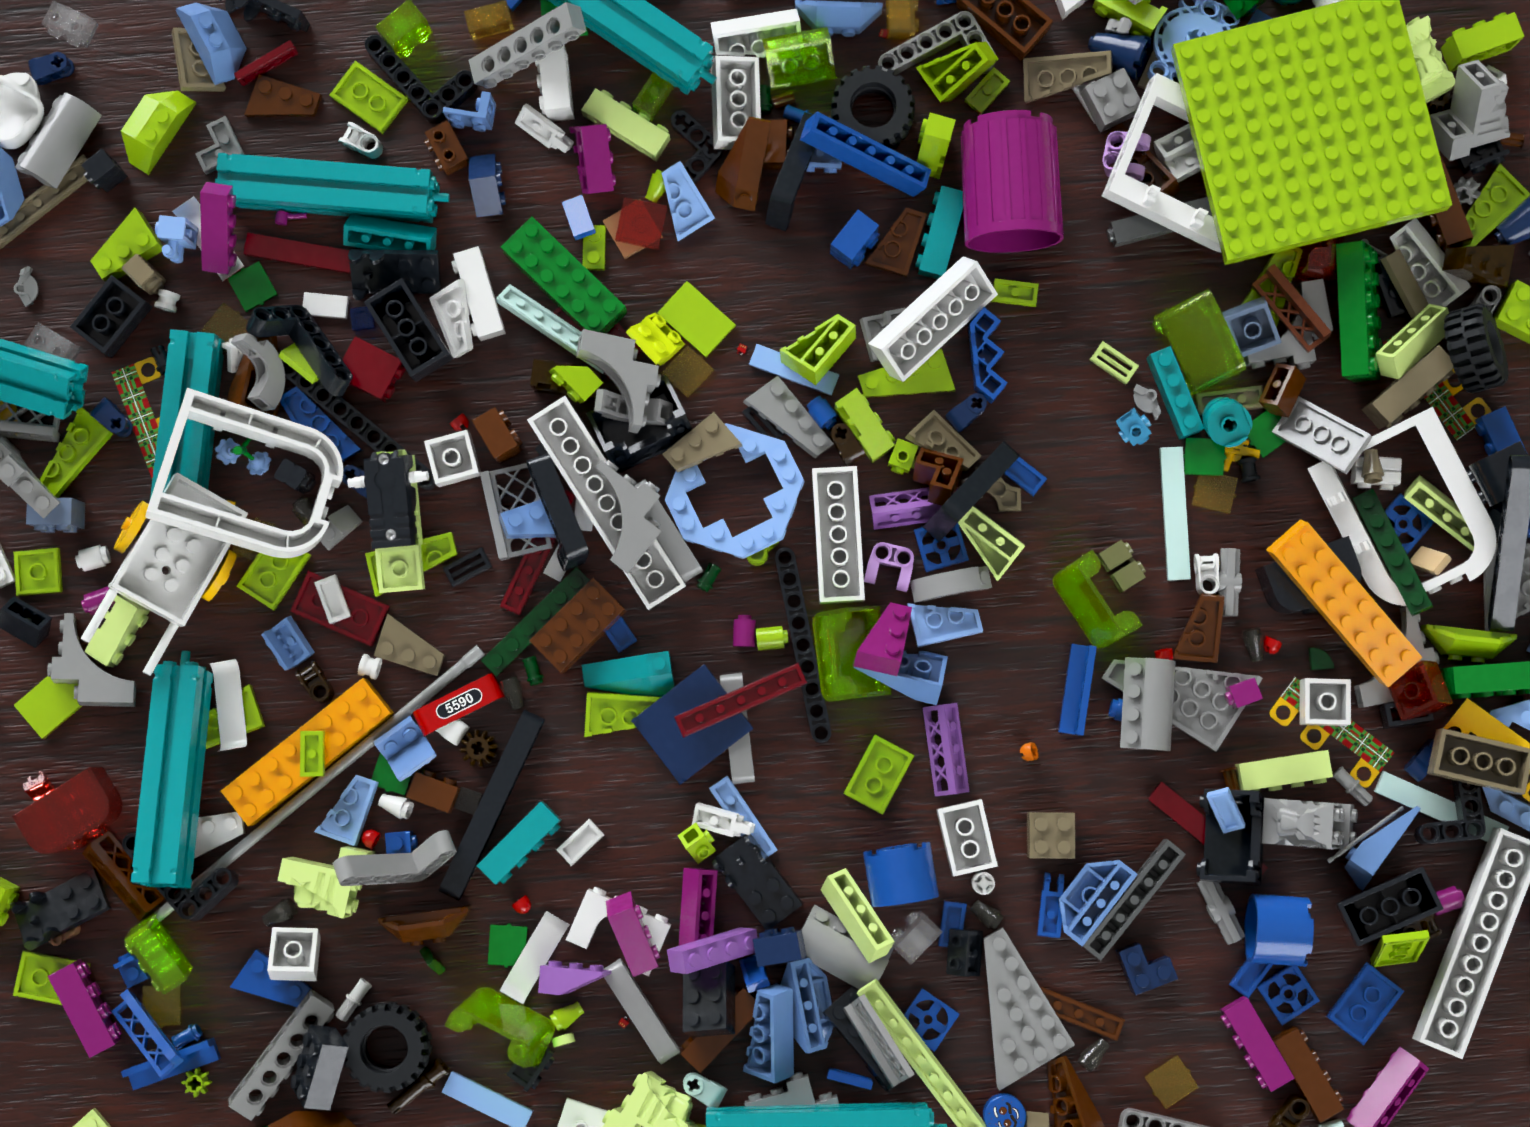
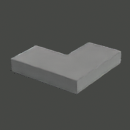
M226 116L206 125L215 144L195 153L206 175L217 169L218 153L245 155Z

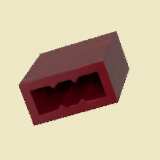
M356 336L342 359L353 375L350 385L383 402L387 398L390 399L395 391V382L397 379L400 380L405 372V367L399 358Z

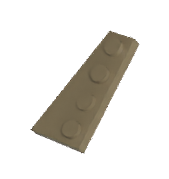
M1112 51L1023 58L1024 102L1027 104L1112 74Z

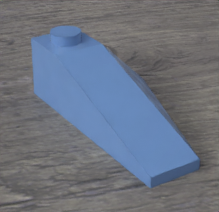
M903 651L897 676L854 667V669L914 700L937 705L948 656L928 651H919L918 654H907L906 651Z
M1416 806L1363 841L1357 849L1352 847L1345 857L1349 860L1345 869L1360 890L1363 891L1397 841H1399L1421 809L1420 807Z

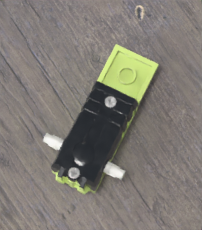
M405 449L394 450L393 452H373L371 458L363 460L365 475L351 479L348 478L347 482L349 488L366 487L368 514L370 515L369 524L372 530L370 535L373 541L371 545L372 549H375L379 593L425 589L421 552L423 537L417 482L428 481L429 473L428 471H416L415 455H408Z

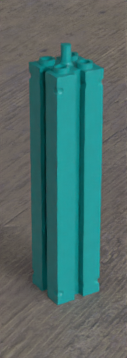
M548 0L557 7L565 2L580 6L587 28L674 87H678L686 95L691 90L695 91L701 82L700 77L712 85L717 79L716 76L709 72L713 65V46L702 41L699 36L646 0Z
M218 153L216 169L218 177L215 179V183L233 186V195H236L235 206L238 208L347 217L354 214L385 220L433 223V217L437 216L438 206L434 201L449 202L450 200L449 193H439L440 184L430 169L417 170L416 168Z
M170 329V343L168 344L151 496L187 388L219 398L224 358L222 343L225 341L215 333H193ZM187 419L164 490L176 473L183 475L208 490L215 430H213L212 426Z
M0 339V401L49 416L54 415L56 418L64 420L71 415L72 411H77L84 406L85 390L83 385L87 382L89 366L82 363L77 364L75 361Z
M190 651L181 652L180 666L177 665V662L163 661V664H157L154 669L155 677L152 684L132 865L133 872L131 874L132 883L141 884L146 887L191 888L192 885L191 875L193 874L213 673L206 671V667L199 666L197 662H190Z
M926 1102L733 1106L721 1108L707 1107L706 1127H947V1124H934V1112H932V1108L927 1106Z

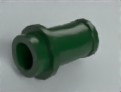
M760 85L761 114H769L773 109L770 85Z
M709 562L701 579H697V587L705 592H708L710 589L712 590V584L722 569Z
M536 656L522 660L528 676L527 682L530 683V686L543 683L542 678H544V675L540 673Z

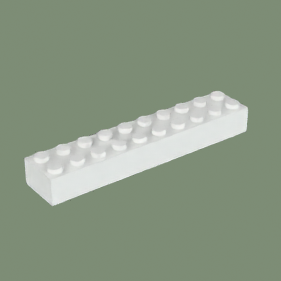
M564 396L527 419V421L611 553L614 554L622 530L621 507L614 488L603 473L596 468L601 460L605 463L607 460L567 397ZM657 539L654 540L628 574L624 572L648 610L686 587V584Z
M1493 827L1412 1039L1463 1059L1530 883L1529 839L1502 828Z

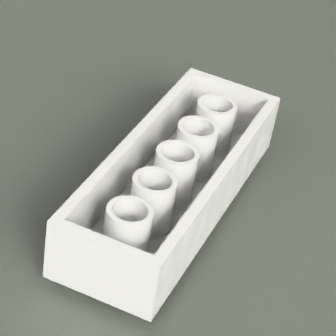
M962 257L873 338L868 345L889 376L904 382L998 294L978 261Z
M857 466L812 468L819 604L864 602Z

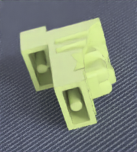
M1429 16L1422 19L1417 17L1406 25L1426 104L1452 90L1456 80L1453 73L1448 71L1446 64L1442 61L1441 51H1438L1435 47L1437 41L1430 35L1432 29Z
M345 846L341 847L338 858L348 855L375 854V851ZM297 857L282 858L277 880L294 885V901L297 902L298 907L327 910L328 915L343 919L356 913L359 900L356 899L357 891L361 890L363 886H341L333 865Z
M652 1071L644 1072L642 1075L639 1074L632 1085L635 1087L632 1094H628L625 1097L621 1107L614 1108L611 1111L608 1110L602 1120L604 1123L603 1127L700 1126L689 1119L693 1108L692 1097L677 1092L675 1088L666 1085V1081Z

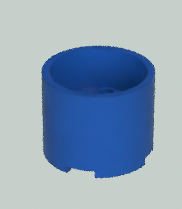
M922 842V847H917V843L877 849L876 854H872V850L863 852L871 907L907 904L939 897L930 842Z
M1251 894L1249 896L1244 921V947L1249 963L1302 967L1308 965V961L1305 958L1306 954L1312 953L1314 919H1311V914L1308 913V908H1311L1312 905L1310 899L1307 897Z

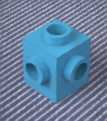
M1135 408L1116 420L1117 425L1121 429L1118 433L1125 443L1130 441L1133 446L1137 443L1141 445L1152 434L1149 428L1152 424L1145 414L1140 416Z

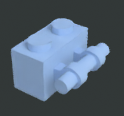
M159 215V222H156L155 234L157 238L167 244L162 247L163 255L173 263H181L184 260V248L196 250L198 227L184 217Z

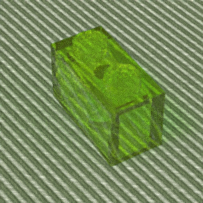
M653 71L632 103L633 111L638 114L639 112L643 113L652 122L674 86Z

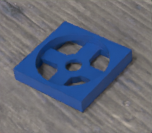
M1401 493L1384 510L1388 518L1394 522V530L1398 537L1401 533H1407L1413 538L1412 542L1402 544L1406 554L1412 550L1434 523L1432 519L1407 501ZM1395 506L1410 507L1408 512L1401 516L1393 510ZM1417 514L1421 521L1420 532L1413 527L1412 522ZM1401 520L1407 522V527L1404 529L1399 526Z
M958 523L952 528L957 536L951 538L944 537L941 540L946 544L944 549L937 547L938 541L934 539L933 543L923 545L922 540L927 531L923 527L914 529L926 573L969 561ZM960 545L958 556L954 560H950L948 550L950 547ZM931 552L939 553L942 563L935 564L929 561L926 554Z
M1286 966L1256 987L1282 1026L1320 1001L1298 966ZM1293 974L1298 976L1300 980L1293 985H1288L1283 975ZM1275 981L1280 989L1279 994L1270 999L1268 989L1270 984ZM1306 988L1307 996L1302 1006L1297 997L1298 993ZM1287 989L1292 991L1290 998L1284 996V991ZM1286 1002L1290 1004L1294 1012L1282 1013L1276 1007Z
M923 988L920 989L904 1013L908 1021L910 1013L919 1019L920 1024L916 1028V1032L921 1038L926 1030L930 1028L940 1033L935 1039L926 1040L922 1038L928 1048L934 1052L959 1016L957 1011ZM924 1000L934 1001L930 1009L925 1011L917 1007L916 1004ZM942 1007L946 1010L948 1016L946 1025L939 1022L936 1017ZM926 1015H930L932 1017V1022L930 1024H926L924 1022V1017Z

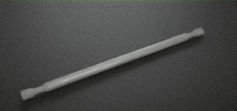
M1400 806L1395 812L1382 819L1338 851L1333 857L1327 859L1329 863L1333 862L1335 858L1344 854L1396 816L1397 813L1403 811L1404 807Z

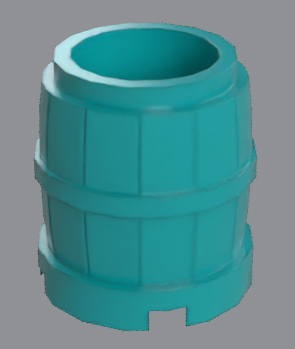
M1228 397L1215 398L1205 406L1202 413L1205 431L1215 443L1224 447L1239 446L1247 440L1250 430H1252L1251 415L1241 403ZM1227 419H1230V421L1234 420L1231 426L1223 428Z

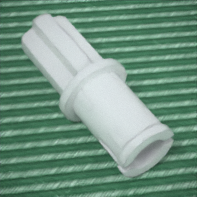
M360 978L351 993L346 994L347 998L336 1012V1017L346 1022L356 1007L361 1006V1000L372 985L365 979Z

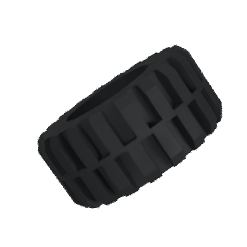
M869 65L863 66L862 71L855 69L851 71L849 77L845 75L841 79V84L836 86L831 102V118L888 148H896L900 145L901 140H905L912 127L915 114V99L911 95L912 89L909 84L905 85V79L901 75L895 76L894 70L888 68L886 72L882 70V66L876 65L875 69H870ZM868 93H876L886 97L893 106L892 119L887 124L877 128H870L860 124L852 114L853 103L858 97Z
M1478 303L1449 312L1444 319L1445 339L1454 371L1463 389L1468 393L1475 394L1503 386L1508 381L1509 376L1507 357L1501 334L1496 325L1497 323L1489 308L1484 304Z
M383 1002L365 1009L349 1023L346 1028L347 1033L343 1035V1039L348 1046L344 1066L345 1069H350L351 1074L349 1075L353 1080L356 1078L360 1081L358 1085L363 1088L366 1086L370 1087L373 1092L383 1091L384 1093H390L393 1090L398 1091L405 1088L420 1076L430 1060L429 1055L432 1052L430 1040L432 1036L431 1032L427 1031L426 1027L428 1025L426 1021H422L419 1018L420 1014L416 1010L412 1011L409 1009L410 1006L405 1004L398 1005L397 1002ZM380 1026L395 1027L404 1035L407 1041L408 1052L406 1058L400 1065L394 1068L378 1066L368 1054L367 1039L371 1032Z

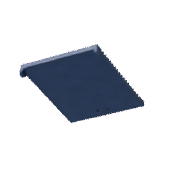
M705 664L631 720L679 782V785L754 729L741 712L687 737H682L674 719L675 716L714 700L718 696L721 697L727 694Z

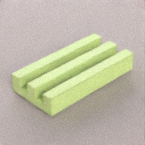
M1102 341L1090 358L1091 362L1125 385L1139 367V365L1104 341ZM1105 349L1132 368L1131 371L1104 354L1101 350ZM1097 356L1101 357L1102 359L1113 365L1115 368H1117L1127 376L1124 377L1116 370H1114L1113 368L1102 362L1100 359H1098Z

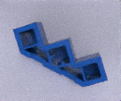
M983 307L970 323L968 336L974 390L982 394L992 404L1006 387L1007 382L991 370L1004 354L1001 348L988 339L999 326L1001 320Z

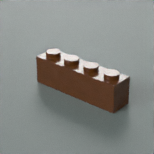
M1440 158L1452 206L1447 211L1428 215V221L1431 227H1435L1437 244L1439 247L1442 246L1445 252L1446 249L1470 245L1473 234L1444 160Z
M745 986L741 989L735 988V1034L695 1037L694 1039L689 1037L681 1045L683 1048L681 1055L699 1073L709 1065L753 1018L756 997L749 993Z
M1292 1026L1274 1036L1272 1040L1295 1078L1293 1081L1303 1099L1309 1104L1314 1118L1322 1123L1344 1110L1341 1104L1344 1101L1337 1089H1332L1330 1085L1332 1079L1325 1069L1321 1070L1318 1064L1320 1059L1315 1050H1310L1306 1044L1309 1040L1304 1031Z

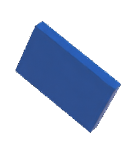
M1366 962L1326 1017L1360 1044L1365 1045L1404 990Z

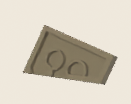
M173 28L172 38L181 91L224 92L226 89L225 84L215 85L186 29Z
M935 410L926 416L905 437L922 448L964 458L962 469L964 472L981 457Z
M713 412L665 451L663 456L678 473L702 463L703 460L713 456H720L733 448H740L742 444Z
M387 613L374 656L439 676L445 655Z

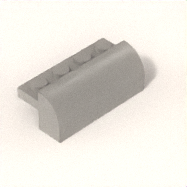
M64 93L52 103L50 112L42 119L40 128L30 138L28 147L18 157V163L14 168L21 173L33 176L46 186L57 189L102 115L71 94Z
M1125 657L1120 748L1171 751L1176 661L1158 658Z
M817 905L813 906L801 929L806 958H810L812 963L858 989H861L875 979L879 981L894 949L891 947L886 956L868 963L839 917Z

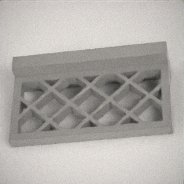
M3 401L4 404L0 406V412L8 408L13 415L6 420H0V437L5 436L8 438L59 443V418L54 416L53 425H46L40 420L46 414L40 413L36 415L33 410L22 408L15 413L10 407L11 404ZM30 410L34 418L27 423L21 422L18 417Z
M527 463L494 471L480 472L497 553L501 561L552 549L549 537H545L546 545L541 546L531 543L532 538L528 540L520 538L526 542L522 550L512 552L511 542L513 539H506L499 521L500 513H503V510L509 511L501 503L506 493L516 499L511 509H514L519 501L525 505L528 504L521 499L527 488L535 492L536 498L534 502L541 500L534 482V488L529 486L533 481L532 477H530L527 484L516 478L520 470L528 468ZM506 474L511 477L505 489L497 484L496 475ZM514 480L525 486L518 497L508 491ZM529 544L533 546V548L526 549Z
M865 994L843 1008L892 1088L915 1075Z

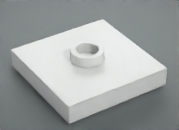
M567 1097L557 1127H603L604 1123L602 1120L607 1110Z

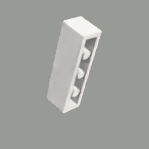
M479 246L454 253L455 261H451L455 274L459 273L460 279H464L468 313L473 319V323L470 324L473 336H478L479 340L483 341L506 334Z

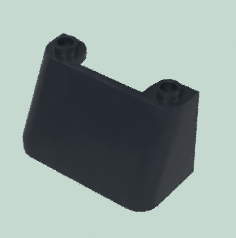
M667 375L661 377L659 387H655L649 399H662L673 403L672 417L665 422L666 425H645L640 428L638 433L628 432L629 422L603 417L601 413L595 412L594 409L586 412L608 460L619 468L616 472L626 471L664 453L692 430L687 415Z
M1204 789V795H1200V808H1204L1206 814L1204 858H1202L1201 862H1197V876H1200L1201 881L1261 886L1264 796L1260 791L1230 790L1245 822V828L1223 834L1206 797L1208 792L1219 789Z

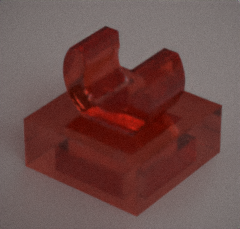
M42 771L38 772L39 777L35 779L28 776L27 782L23 784L24 791L34 801L55 792L54 784L47 779V776Z

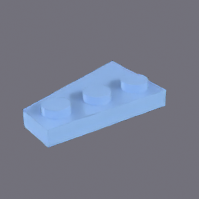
M681 161L661 172L677 241L715 219Z
M907 603V606L912 607L910 619L917 647L983 633L978 609L946 608Z
M355 775L341 794L339 801L333 809H330L325 820L314 832L352 846H357L379 782Z

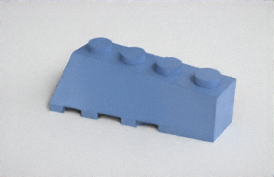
M776 983L757 990L753 1010L755 1022L754 1026L750 1027L749 1033L752 1036L751 1045L746 1050L748 1062L743 1067V1072L772 1083L780 1082L794 1075L793 989Z

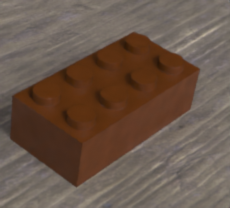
M1029 0L956 1L957 8L961 11L970 12L981 28L1021 61L1050 30L1053 22L1051 18Z
M592 578L529 641L560 673L564 674L627 611L595 578Z

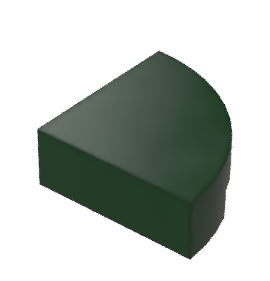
M1308 648L1310 670L1334 669V663L1326 652L1318 648Z
M425 946L419 951L426 964L439 976L446 971L441 961L439 962L435 959L433 952Z

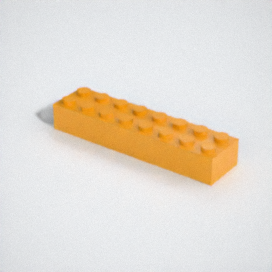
M1299 520L1266 549L1379 683L1390 687L1423 658L1308 522Z
M362 678L223 788L221 792L246 825L254 826L315 778L300 777V731H325L326 769L395 713L370 681Z

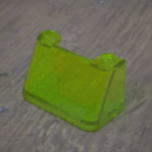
M1209 289L1154 316L1153 326L1157 333L1167 336L1184 372L1183 377L1191 397L1230 380L1246 370L1243 356Z
M1092 549L1057 572L1053 578V585L1090 642L1097 646V648H1105L1143 625L1131 611H1123L1116 616L1113 614L1090 579L1100 570V560Z
M880 606L845 607L819 612L814 616L812 625L822 696L826 701L833 702L891 695L889 686L854 669L853 666L857 650L868 636L869 630H872L881 617Z
M482 987L474 991L451 1012L444 1025L453 1031L464 1032L467 1029L470 1030L473 1025L480 1023L512 1040L508 1047L509 1059L523 1068L540 1064L555 1032V1026L550 1019L488 987Z

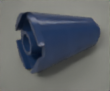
M1096 33L1095 36H1091L1088 49H1090V52L1111 50L1112 67L1116 70L1124 68L1131 79L1137 80V77L1141 76L1149 56L1147 55L1146 48L1151 49L1152 39L1149 36Z
M1530 195L1496 227L1497 232L1494 236L1500 245H1513L1530 239Z

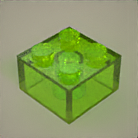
M411 0L404 2L375 26L380 37L400 59L409 56L413 52V48L419 43L426 42L432 33L426 18Z

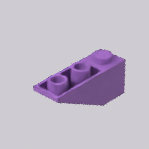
M549 961L548 965H540L538 993L552 995L569 994L610 975L612 970H603V965H590V968H583L582 963H569V966H563L562 961Z

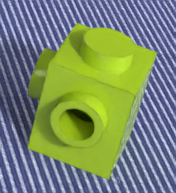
M898 438L888 463L891 471L903 475L904 472L909 473L910 468L914 469L918 445Z
M696 822L678 835L686 850L698 864L716 851L712 845V842L715 840L708 830L703 832Z

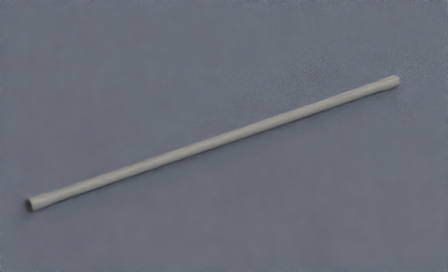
M476 645L467 652L460 661L327 769L325 776H319L213 863L192 881L191 888L189 889L193 891L216 869L228 867L372 748L374 740L412 715L414 711L423 706L467 668L472 667L485 656L480 647ZM181 891L174 896L175 899L179 898ZM166 902L147 919H144L129 931V937L135 943L140 941L158 923L174 911L172 906Z

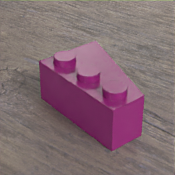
M607 124L569 127L570 134H575L577 144L573 146V150L579 156V166H577L582 193L591 194L614 191L613 186L616 184V178L611 169L613 154L609 150L608 141L611 140V133L609 128H607Z
M890 602L857 650L853 664L854 667L893 676L898 675L912 607Z
M631 891L607 900V918L632 976L635 977L659 967L657 959L660 958L658 948L656 944L653 946L651 944V932L648 925L644 926L642 918H644L640 906H636Z

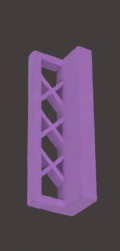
M929 487L869 496L874 530L926 523L941 508V505L920 499L922 496L929 495ZM900 499L909 500L907 503L898 502ZM878 502L887 503L885 506H875V503Z
M957 703L923 707L935 796L970 792ZM934 710L938 711V721L936 724L932 721L931 711ZM936 733L941 736L942 740L939 746L935 743L934 737ZM940 755L944 758L945 762L943 768L938 765ZM943 777L948 783V790L942 791L941 788Z

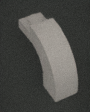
M248 333L235 335L231 343L251 360L256 372L255 384L247 399L262 411L276 409L285 387V371L282 360L278 357L279 353L268 340L257 342V339Z
M597 389L594 411L601 413L603 417L629 422L623 396L605 389ZM649 399L648 405L644 408V413L647 414L645 425H666L665 422L672 417L673 403L662 399Z
M988 566L959 569L910 581L914 603L992 588Z

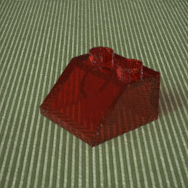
M1421 660L1388 687L1401 721L1434 713L1453 703L1439 666L1435 661Z

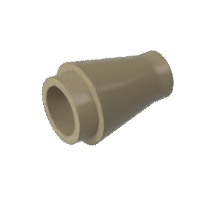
M1365 450L1361 477L1368 484L1382 482L1384 472L1378 456V450Z

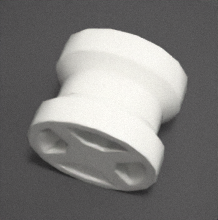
M159 289V298L155 302L154 307L176 313L177 307L175 305L181 295Z
M363 654L358 667V675H369L371 679L376 680L381 669L382 659L378 657L373 659L368 654Z
M980 871L973 875L971 885L974 891L986 895L993 891L995 881L991 874Z

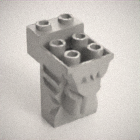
M1479 60L1458 65L1450 109L1430 115L1437 147L1449 161L1469 156L1471 148L1508 138L1511 134L1509 132L1508 116L1505 115V98L1509 87L1495 77Z
M1264 798L1262 843L1342 849L1357 838L1356 832H1353V823H1357L1358 810L1354 809V804Z

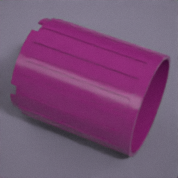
M1007 110L979 115L978 122L972 124L971 120L966 121L963 125L964 131H962L961 136L965 246L980 252L1012 253L1043 249L1060 243L1064 239L1057 127L1053 125L1052 117L1042 112L1040 117L1031 116L1030 110Z

